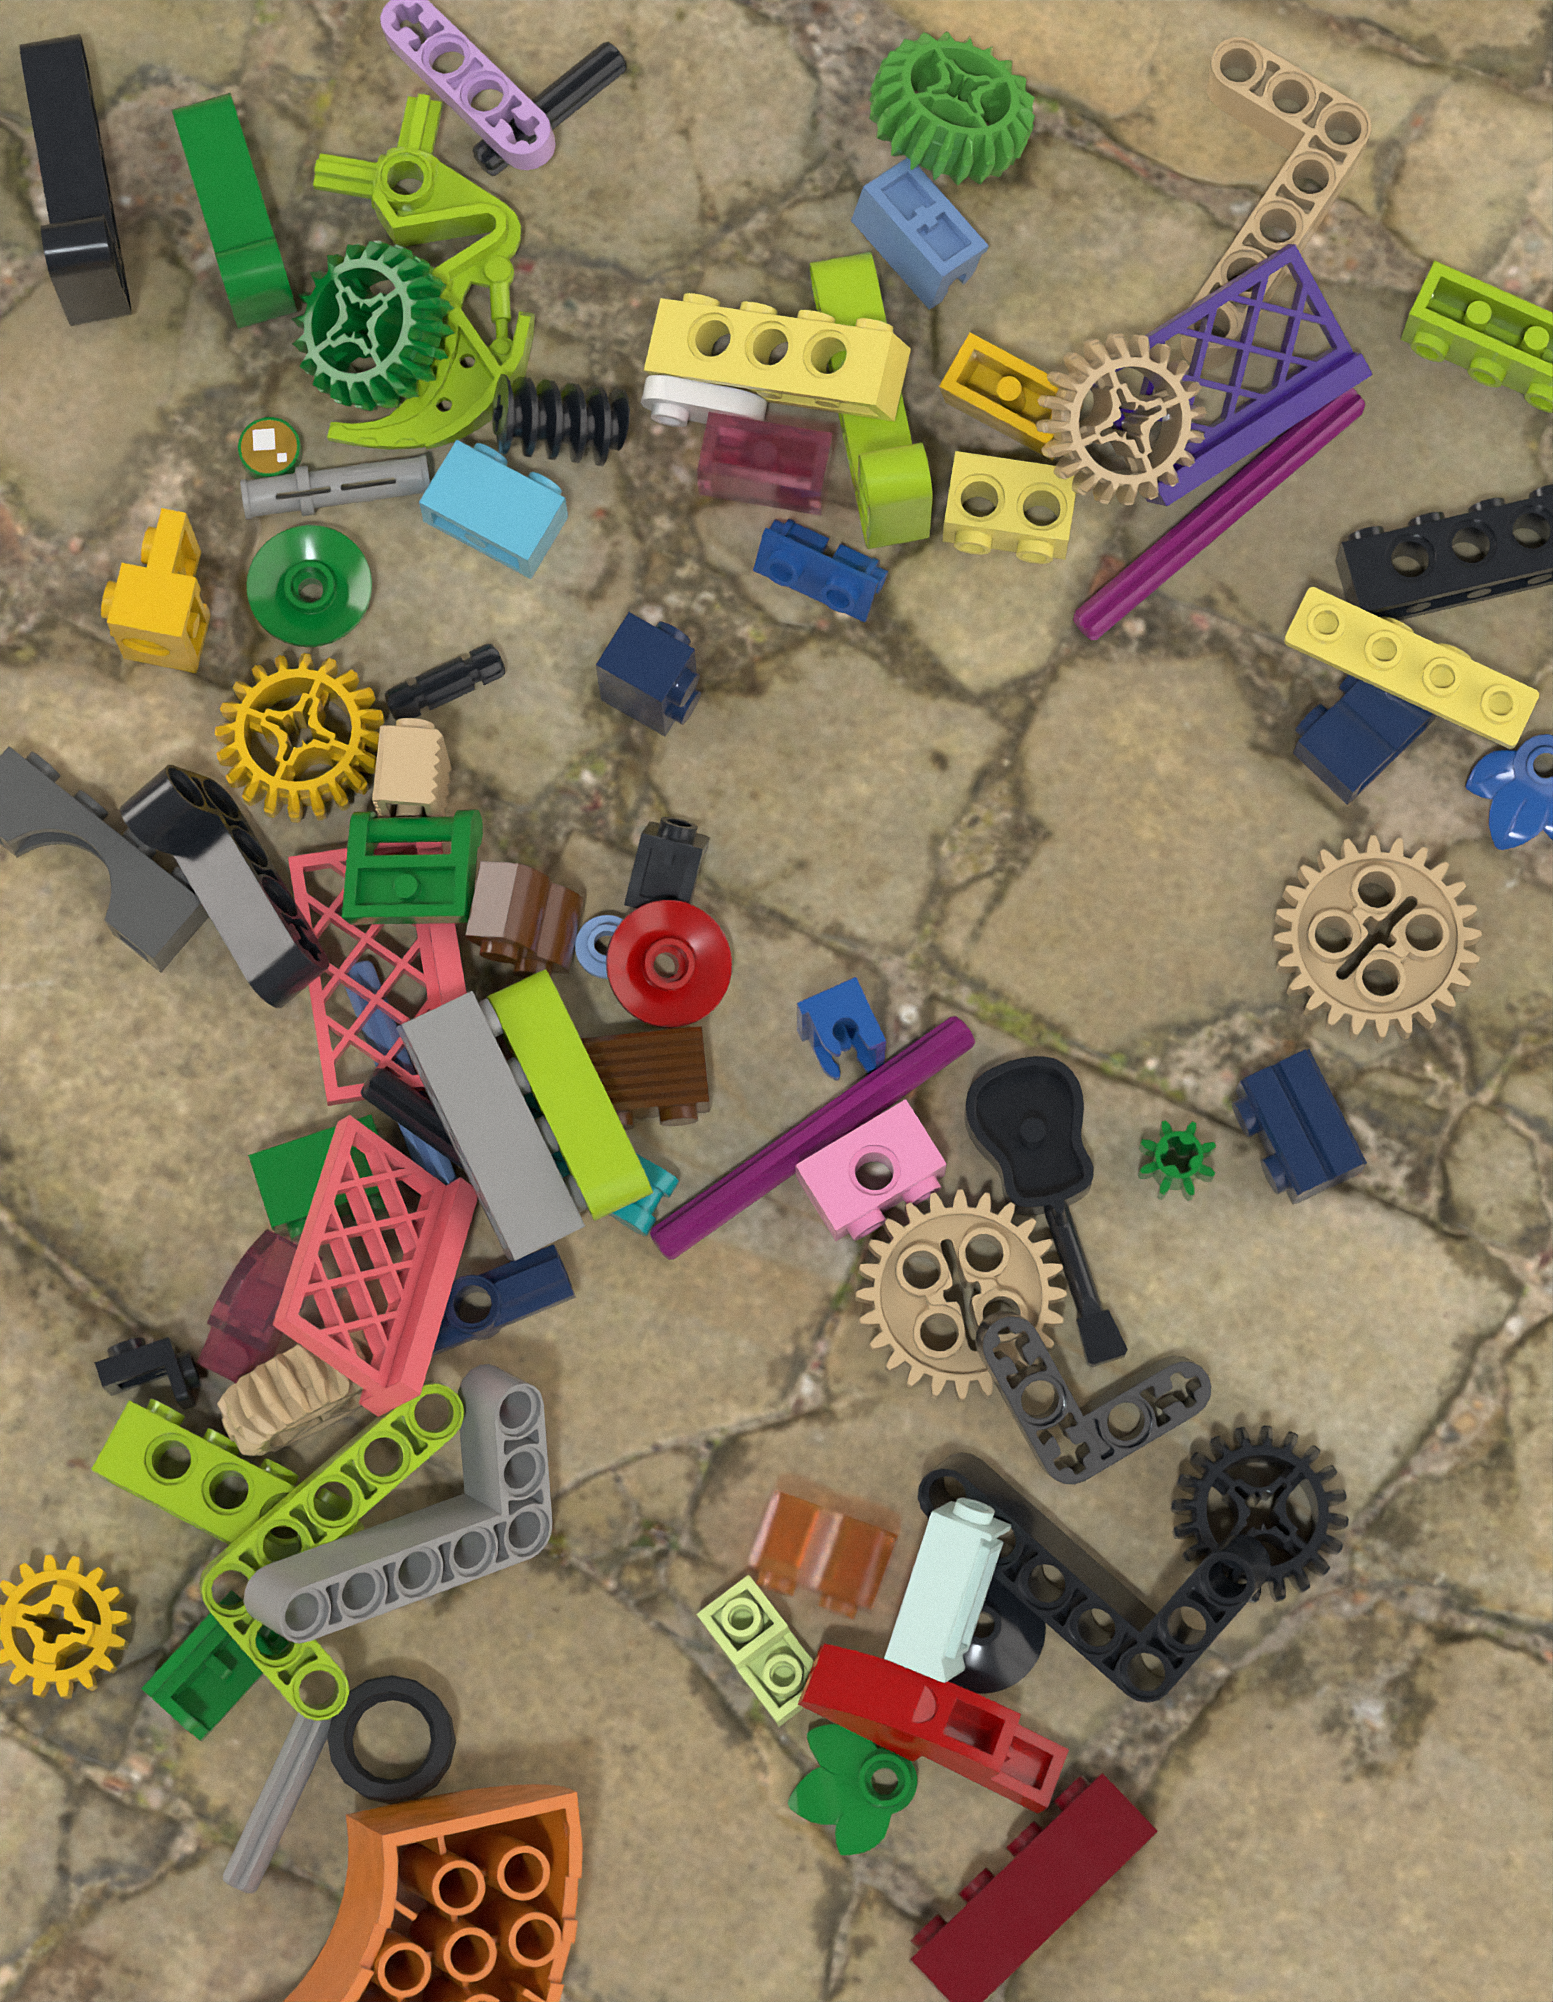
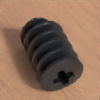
M501 374L494 393L492 427L496 435L498 451L501 454H507L514 437L520 438L523 456L532 457L540 440L544 441L547 459L556 460L562 444H568L571 462L580 463L586 447H592L595 465L604 466L610 450L620 451L626 440L630 417L629 399L626 391L622 389H614L607 395L603 387L590 386L583 393L579 384L567 382L559 390L555 381L545 379L535 388L531 378L522 376L515 379L511 385L507 375Z

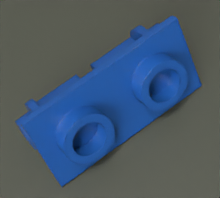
M775 519L770 529L765 528L753 571L770 578L778 585L789 587L824 603L834 611L845 613L862 622H866L875 593L879 594L889 572L879 567L880 560L872 559L842 544L839 545L833 557L830 558L823 554L829 538L797 524L792 519H788L786 523Z

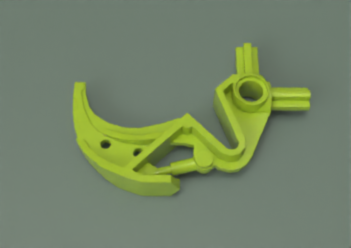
M418 94L417 97H407L398 145L388 149L386 155L381 154L377 163L320 153L314 168L313 189L371 199L372 208L375 209L378 220L394 244L402 247L484 233L490 234L433 269L432 275L441 278L442 282L447 285L440 298L448 300L449 304L454 307L450 313L442 318V323L449 325L455 332L453 335L441 338L439 348H442L449 358L443 360L434 359L430 367L436 380L429 382L418 380L419 397L407 398L390 415L377 421L355 424L330 422L327 435L328 441L385 450L426 447L427 450L453 443L456 439L460 440L472 434L492 420L494 393L501 374L507 375L512 385L515 379L519 376L525 377L534 337L535 314L519 311L513 341L508 338V323L511 322L509 286L515 276L510 259L516 254L521 243L522 229L516 213L507 204L433 156L443 103L431 100L430 95ZM404 179H415L422 183L421 188L410 195H400L393 191L394 186ZM471 284L489 288L491 322L495 324L496 339L488 348L462 311L464 298ZM465 357H471L475 363L470 368H464L460 364L461 360ZM441 401H448L452 404L451 408L446 412L439 411L437 406Z

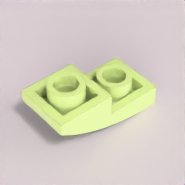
M748 1575L698 1612L697 1616L780 1727L804 1709V1707L798 1705V1701L814 1661L791 1633L786 1622L754 1580Z

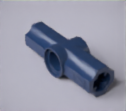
M553 1244L480 1275L461 1276L453 1281L432 1357L472 1340L490 1339L508 1325L576 1298L556 1246ZM476 1292L489 1295L492 1305L490 1313L484 1320L471 1324L460 1319V1304L465 1297Z

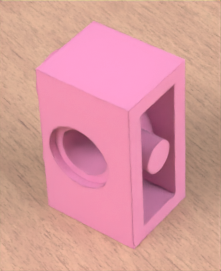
M905 1099L796 1164L795 1167L798 1182L834 1240L837 1241L850 1234L852 1239L856 1241L881 1227L886 1221L882 1213L900 1202L905 1201L906 1204L911 1202L916 1206L927 1200L930 1194L937 1193L941 1189V1185L937 1180L945 1176L947 1164ZM879 1162L890 1170L893 1178L883 1189L869 1190L857 1181L855 1175L857 1170L865 1163Z

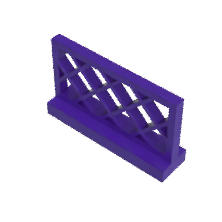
M1295 244L1286 245L1145 335L1148 337L1150 349L1157 343L1165 344L1168 339L1176 334L1196 338L1188 375H1185L1181 381H1195L1200 386L1226 392L1220 419L1209 426L1191 422V429L1200 431L1205 438L1201 443L1187 442L1184 450L1192 454L1195 463L1191 467L1174 463L1173 467L1178 474L1179 483L1175 486H1169L1157 479L1159 487L1158 497L1152 500L1146 499V501L1169 506L1373 375L1362 353L1353 352ZM1287 265L1297 283L1291 309L1262 302L1269 275ZM1253 286L1251 298L1239 296V294ZM1228 301L1248 306L1239 342L1211 335L1217 308ZM1305 302L1308 303L1313 315L1303 312ZM1260 309L1289 317L1280 352L1252 345ZM1202 318L1199 331L1187 328ZM1301 320L1319 324L1331 348L1312 360L1292 356ZM1209 342L1237 349L1228 385L1200 378ZM1249 353L1278 360L1271 386L1260 393L1241 389ZM1290 363L1301 366L1287 375ZM1124 367L1115 369V372L1120 371ZM1144 376L1140 394L1150 396L1153 393L1154 386ZM1195 396L1189 399V405H1193ZM1238 396L1250 398L1236 408ZM1119 408L1121 417L1113 422L1112 429L1123 431L1121 422L1125 419V416L1122 412L1130 413L1135 410Z

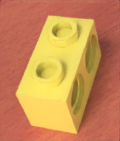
M955 451L942 541L954 543V547L957 550L969 554H988L991 552V549L1016 552V557L1020 560L1036 564L1050 563L1053 561V558L1065 560L1076 493L1072 491L1074 476L1067 479L1058 478L1054 474L1056 466ZM982 497L989 500L994 505L995 510L987 516L976 517L967 513L962 505L970 498ZM1043 506L1052 510L1057 520L1047 526H1037L1030 523L1024 513L1032 507Z

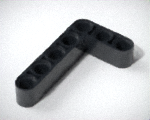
M79 33L20 44L19 51L50 223L41 225V238L47 268L70 326L132 315L90 72L82 37Z
M963 1452L950 1455L923 1477L918 1487L920 1508L928 1519L933 1510L950 1501L956 1502L957 1500L946 1490L944 1480L945 1476L953 1477L962 1484L966 1492V1498L990 1506L995 1511L993 1518L1011 1524V1529L1014 1531L1016 1538L1015 1545L1003 1542L993 1576L1121 1691L1139 1702L1150 1703L1158 1701L1167 1695L1260 1589L1270 1574L1271 1561L1268 1551L1261 1542L1247 1535L1237 1534L1229 1536L1213 1549L1162 1609L1155 1614L990 1466L975 1455ZM1221 1560H1232L1238 1563L1246 1573L1247 1583L1239 1584L1229 1580L1223 1573ZM1043 1564L1052 1565L1062 1573L1065 1580V1588H1057L1048 1583L1042 1572ZM1181 1607H1191L1199 1611L1205 1620L1206 1630H1197L1188 1626L1182 1618ZM1100 1609L1108 1613L1114 1621L1115 1632H1107L1099 1628L1093 1621L1091 1610ZM1147 1653L1157 1657L1164 1666L1165 1676H1157L1148 1672L1142 1664L1141 1654Z

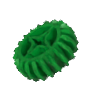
M369 241L367 246L347 244L345 256L339 254L327 255L328 272H310L316 285L313 292L297 294L303 303L307 304L305 314L292 318L297 327L304 329V334L292 343L299 352L306 354L299 367L305 370L306 374L314 376L313 386L320 392L330 395L336 403L351 407L355 405L356 408L365 411H377L379 406L387 409L399 408L401 396L408 399L419 397L418 380L425 382L436 380L430 367L434 359L443 360L449 358L444 350L439 348L441 338L455 334L449 325L442 323V318L454 309L448 300L440 298L447 285L442 282L441 278L432 275L434 267L427 260L412 254L411 250L399 245L393 247L381 241ZM385 280H390L396 287L389 294L379 293L378 295H374L370 289V286ZM359 357L363 359L370 357L373 358L376 367L357 373L351 363Z

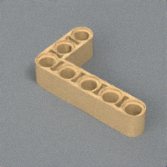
M1232 37L1222 41L1215 48L1206 82L1207 94L1211 102L1220 110L1289 150L1292 154L1190 306L1227 284L1230 278L1241 275L1288 244H1295L1301 254L1361 164L1371 133V119L1361 105L1258 43L1244 37ZM1229 68H1239L1244 70L1250 76V79L1244 82H1233L1228 80L1222 72ZM1281 99H1290L1296 101L1302 107V111L1288 114L1280 111L1274 102ZM1333 130H1342L1348 132L1355 142L1349 145H1339L1333 143L1328 138L1327 133ZM1301 178H1309L1319 183L1323 190L1316 194H1307L1301 192L1294 182ZM1268 227H1279L1285 230L1291 239L1283 243H1274L1267 240L1261 231ZM1287 265L1269 275L1262 302L1268 303L1290 271ZM1252 291L1242 292L1239 296L1251 298ZM1228 301L1217 308L1213 325L1219 327L1224 332V338L1240 341L1248 306ZM1202 318L1187 328L1195 330L1200 326ZM1181 335V351L1185 359L1191 363L1197 339ZM1209 342L1202 369H1216L1225 365L1237 349Z

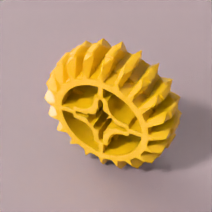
M305 652L299 658L298 668L290 669L286 657L278 655L275 658L277 673L268 676L261 665H255L252 668V673L257 683L253 688L245 682L235 681L233 690L239 700L242 701L241 704L235 702L222 703L220 707L222 716L232 723L221 724L215 728L217 740L228 744L216 753L217 759L221 766L232 767L226 775L227 782L231 788H239L246 785L242 798L248 806H253L265 798L264 812L266 816L275 818L280 813L283 805L286 804L288 805L289 818L294 823L301 821L303 807L311 806L316 819L323 821L327 817V811L324 806L325 802L334 799L341 811H347L350 804L344 792L346 789L351 788L356 793L362 795L366 794L369 790L367 781L360 772L375 774L377 757L371 753L378 751L379 732L374 730L385 723L384 716L381 710L369 709L375 701L374 692L370 687L356 690L359 677L354 670L346 671L336 678L338 666L336 661L329 657L321 664L319 670L315 671L311 654ZM302 695L296 706L290 710L281 712L269 709L283 699ZM327 700L340 707L351 720L352 730L349 745L339 742L335 733L323 728L326 719L324 707ZM309 727L313 737L312 742L306 744L302 740L303 747H292L289 735L294 731L299 735V729H308ZM253 731L264 734L266 742L278 747V753L275 758L278 768L274 776L261 769L252 759L251 739ZM325 764L333 767L330 771L317 778L300 781L305 770L312 765Z

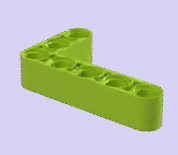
M871 252L816 261L809 264L817 312L834 317L835 324L855 326L859 318L887 323ZM840 351L828 361L829 373H834L843 366L846 360V351ZM902 392L895 421L838 413L867 550L928 539L930 536L933 499L930 471L923 443L912 444Z
M426 1381L419 1396L372 1420L215 1557L201 1574L199 1581L200 1595L210 1613L293 1708L307 1719L315 1721L328 1720L339 1714L344 1708L349 1696V1685L341 1668L316 1639L304 1643L291 1641L285 1651L276 1655L262 1653L256 1647L255 1638L257 1631L263 1624L247 1612L244 1599L235 1605L228 1606L217 1602L212 1597L213 1582L219 1574L230 1570L243 1573L249 1582L257 1570L276 1562L265 1556L262 1544L266 1534L277 1526H288L297 1532L299 1545L294 1555L335 1541L447 1443L461 1428L464 1418L463 1403L458 1394L446 1385ZM427 1394H440L448 1404L449 1413L447 1420L442 1426L434 1430L420 1428L414 1415L416 1404ZM377 1438H390L395 1441L399 1450L397 1464L386 1473L376 1474L370 1472L364 1462V1453L367 1446ZM335 1481L342 1483L346 1486L349 1493V1502L346 1509L336 1517L327 1518L320 1516L314 1508L313 1499L315 1492L321 1485L327 1482ZM318 1670L329 1672L334 1677L335 1689L327 1701L322 1704L313 1705L306 1703L300 1698V1683L307 1674Z

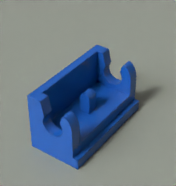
M856 977L797 1003V1032L802 1042L809 1040L822 1070L828 1077L835 1081L840 1079L839 1066L833 1061L832 1055L839 1057L841 1051H849L851 1047L857 1053V1061L868 1074L884 1064L886 1039Z

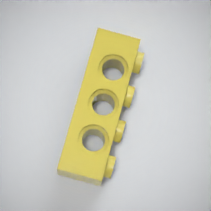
M694 293L684 294L683 301L660 298L644 371L649 375H668L741 389L754 393L770 403L895 421L911 349L893 333V326L866 318L857 319L855 326L835 324L834 317L812 310H800L797 318L777 315L778 311L773 307L748 301L741 302L740 310L720 307V302L714 298ZM730 334V342L726 350L717 356H712L714 343L721 336ZM788 342V350L785 357L780 362L769 365V357L772 350L779 344ZM840 351H846L847 355L843 366L834 373L826 374L830 358Z

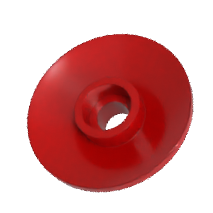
M662 900L637 908L620 922L608 944L606 973L614 996L629 1014L649 1025L676 1028L701 1020L718 1006L730 983L732 956L724 932L710 915L689 903ZM658 955H667L674 962V972L671 977L664 978L656 973L654 961Z

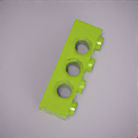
M150 1399L146 1408L129 1400L91 1468L96 1475L105 1481L228 1545L233 1543L296 1488L295 1484L299 1475L280 1464L265 1458L259 1468L237 1457L240 1450L235 1441L232 1442L228 1437L208 1428L203 1438L180 1427L185 1416L154 1399ZM174 1447L188 1449L191 1455V1463L187 1472L176 1479L161 1477L158 1469L161 1456L167 1450ZM229 1477L244 1478L248 1483L246 1500L234 1509L218 1507L215 1493L219 1484ZM322 1488L318 1497L313 1499L316 1512L320 1516L327 1518L336 1517L343 1513L349 1502L325 1488ZM358 1520L337 1539L362 1531L365 1527ZM271 1529L264 1537L262 1544L263 1552L266 1557L274 1561L293 1556L298 1549L299 1537L280 1539L274 1535L273 1529Z

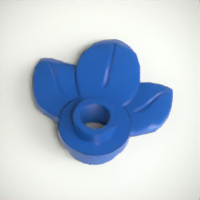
M1540 734L1526 740L1517 751H1493L1479 760L1470 773L1466 789L1482 798L1492 799L1489 810V829L1493 843L1499 850L1520 846L1536 837L1542 830L1553 840V776L1541 778L1535 773L1533 768L1534 760L1538 755L1548 753L1553 756V735Z

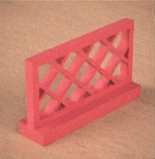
M441 842L378 843L377 848L374 850V855L443 854ZM347 848L288 857L295 903L311 929L312 923L309 908L322 916L312 929L317 939L328 925L332 923L358 941V944L339 969L329 963L330 966L324 972L332 978L323 990L320 976L308 985L328 1106L365 1100L360 1093L364 1083L338 1087L334 1065L350 1044L377 1062L379 1065L376 1069L382 1068L390 1071L417 1092L426 1090L419 1074L412 1075L393 1062L405 1047L401 1037L397 1039L385 1056L357 1037L376 1009L381 1010L400 1025L411 1020L384 1001L403 973L426 988L427 1001L414 1018L467 993L455 923L411 924L416 927L417 939L401 959L374 940L385 924H372L367 932L364 933L354 925H350L337 914L343 907L344 888L329 908L306 892L303 872L330 868L345 878ZM367 948L395 967L376 994L347 975ZM419 952L423 973L410 965ZM340 983L368 1002V1005L349 1030L327 1016L325 1011V1003ZM329 1030L342 1038L333 1051Z
M351 1115L337 1122L273 1326L362 1387L363 1390L359 1404L377 1417L421 1394L478 1199L472 1185L461 1177L445 1185ZM352 1145L365 1154L373 1176L359 1178L350 1155ZM396 1181H403L421 1194L416 1212L408 1214ZM378 1186L390 1218L376 1221L364 1191L365 1188ZM346 1194L358 1226L343 1228L334 1205L336 1195ZM393 1228L404 1253L402 1261L395 1264L391 1260L381 1231ZM362 1236L375 1269L360 1271L348 1239ZM330 1244L342 1277L327 1279L318 1256L320 1245ZM379 1279L388 1302L386 1313L377 1315L365 1284L367 1281ZM342 1287L347 1288L359 1320L344 1323L332 1290ZM314 1296L325 1324V1329L319 1330L299 1316L304 1297ZM363 1330L373 1355L370 1365L357 1356L349 1333Z

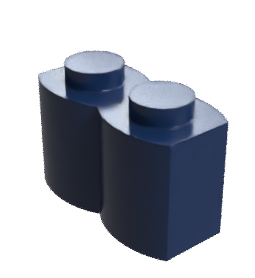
M1348 675L1339 686V689L1345 695L1329 710L1320 703L1299 723L1295 731L1301 738L1298 740L1293 752L1301 762L1347 805L1361 794L1392 761L1403 753L1431 725L1437 716L1351 675Z

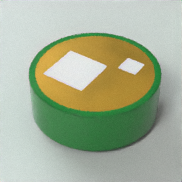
M275 417L257 419L243 430L239 438L238 453L245 471L254 479L294 474L295 467H299L301 463L302 447L298 434L289 423Z

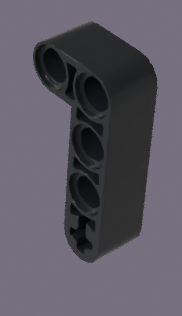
M167 765L122 804L120 813L131 832L145 845L174 856L246 980L261 999L275 1008H282L330 966L329 959L239 807L221 785L209 777L174 765Z

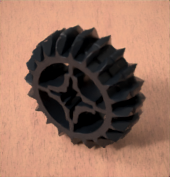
M1264 1425L1261 1427L1257 1445H1251L1245 1427H1239L1233 1432L1235 1450L1231 1451L1220 1436H1215L1209 1442L1211 1452L1216 1459L1215 1462H1212L1208 1457L1199 1452H1195L1190 1458L1189 1462L1193 1469L1202 1477L1199 1479L1188 1474H1181L1178 1477L1176 1485L1182 1491L1193 1495V1498L1173 1500L1171 1512L1177 1515L1190 1516L1191 1522L1175 1526L1172 1533L1175 1539L1181 1540L1194 1536L1197 1544L1189 1547L1182 1554V1559L1186 1564L1192 1563L1202 1555L1207 1557L1218 1545L1211 1533L1207 1520L1206 1507L1211 1487L1223 1496L1222 1501L1233 1514V1529L1227 1537L1239 1534L1247 1524L1246 1519L1251 1511L1244 1504L1246 1501L1253 1499L1256 1507L1260 1500L1267 1502L1274 1492L1280 1491L1281 1495L1271 1506L1273 1509L1268 1516L1270 1522L1275 1526L1266 1530L1264 1523H1262L1258 1529L1252 1527L1246 1535L1258 1541L1268 1542L1278 1550L1283 1548L1293 1557L1282 1564L1270 1566V1574L1264 1583H1268L1270 1596L1273 1601L1281 1602L1286 1598L1284 1579L1288 1578L1293 1587L1299 1593H1303L1310 1588L1309 1578L1303 1570L1305 1566L1321 1577L1325 1576L1330 1570L1327 1561L1317 1552L1321 1550L1328 1554L1338 1555L1342 1551L1343 1543L1337 1538L1326 1534L1327 1529H1345L1349 1524V1518L1343 1514L1329 1513L1328 1507L1343 1503L1347 1499L1346 1491L1341 1489L1324 1491L1322 1485L1333 1479L1337 1474V1470L1333 1465L1324 1467L1318 1473L1311 1469L1310 1465L1320 1454V1449L1317 1446L1312 1445L1299 1458L1291 1453L1298 1441L1296 1433L1288 1432L1282 1441L1281 1447L1277 1448L1272 1446L1273 1430L1271 1426ZM1261 1463L1277 1467L1284 1472L1269 1486L1258 1488L1248 1485L1240 1478L1235 1480L1226 1471L1243 1464ZM1298 1485L1302 1487L1308 1498L1312 1514L1311 1531L1307 1542L1296 1533L1298 1528L1288 1519L1285 1510L1286 1500ZM1221 1560L1223 1573L1227 1575L1229 1580L1234 1583L1239 1581L1247 1583L1246 1573L1238 1563L1232 1560ZM1261 1587L1248 1603L1255 1604L1259 1601Z

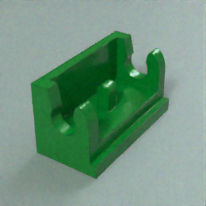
M231 1590L220 1601V1604L227 1606L235 1605L243 1599ZM210 1613L141 1689L190 1734H193L199 1741L203 1742L264 1673ZM262 1625L257 1631L255 1638L256 1647L264 1654H279L290 1645V1642L265 1625Z

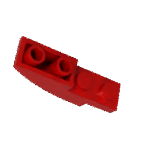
M826 1643L819 1648L798 1701V1705L912 1762L923 1756L1037 1814L1048 1808L1069 1749L1019 1725L1022 1714L951 1682H940L889 1660Z

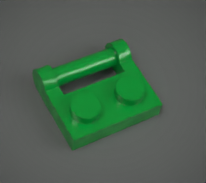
M457 810L454 816L378 818L377 814L373 811L354 812L349 824L342 918L350 925L468 923L475 890L477 850L481 845L483 837V823L479 810ZM451 842L450 854L374 855V850L377 848L378 843Z

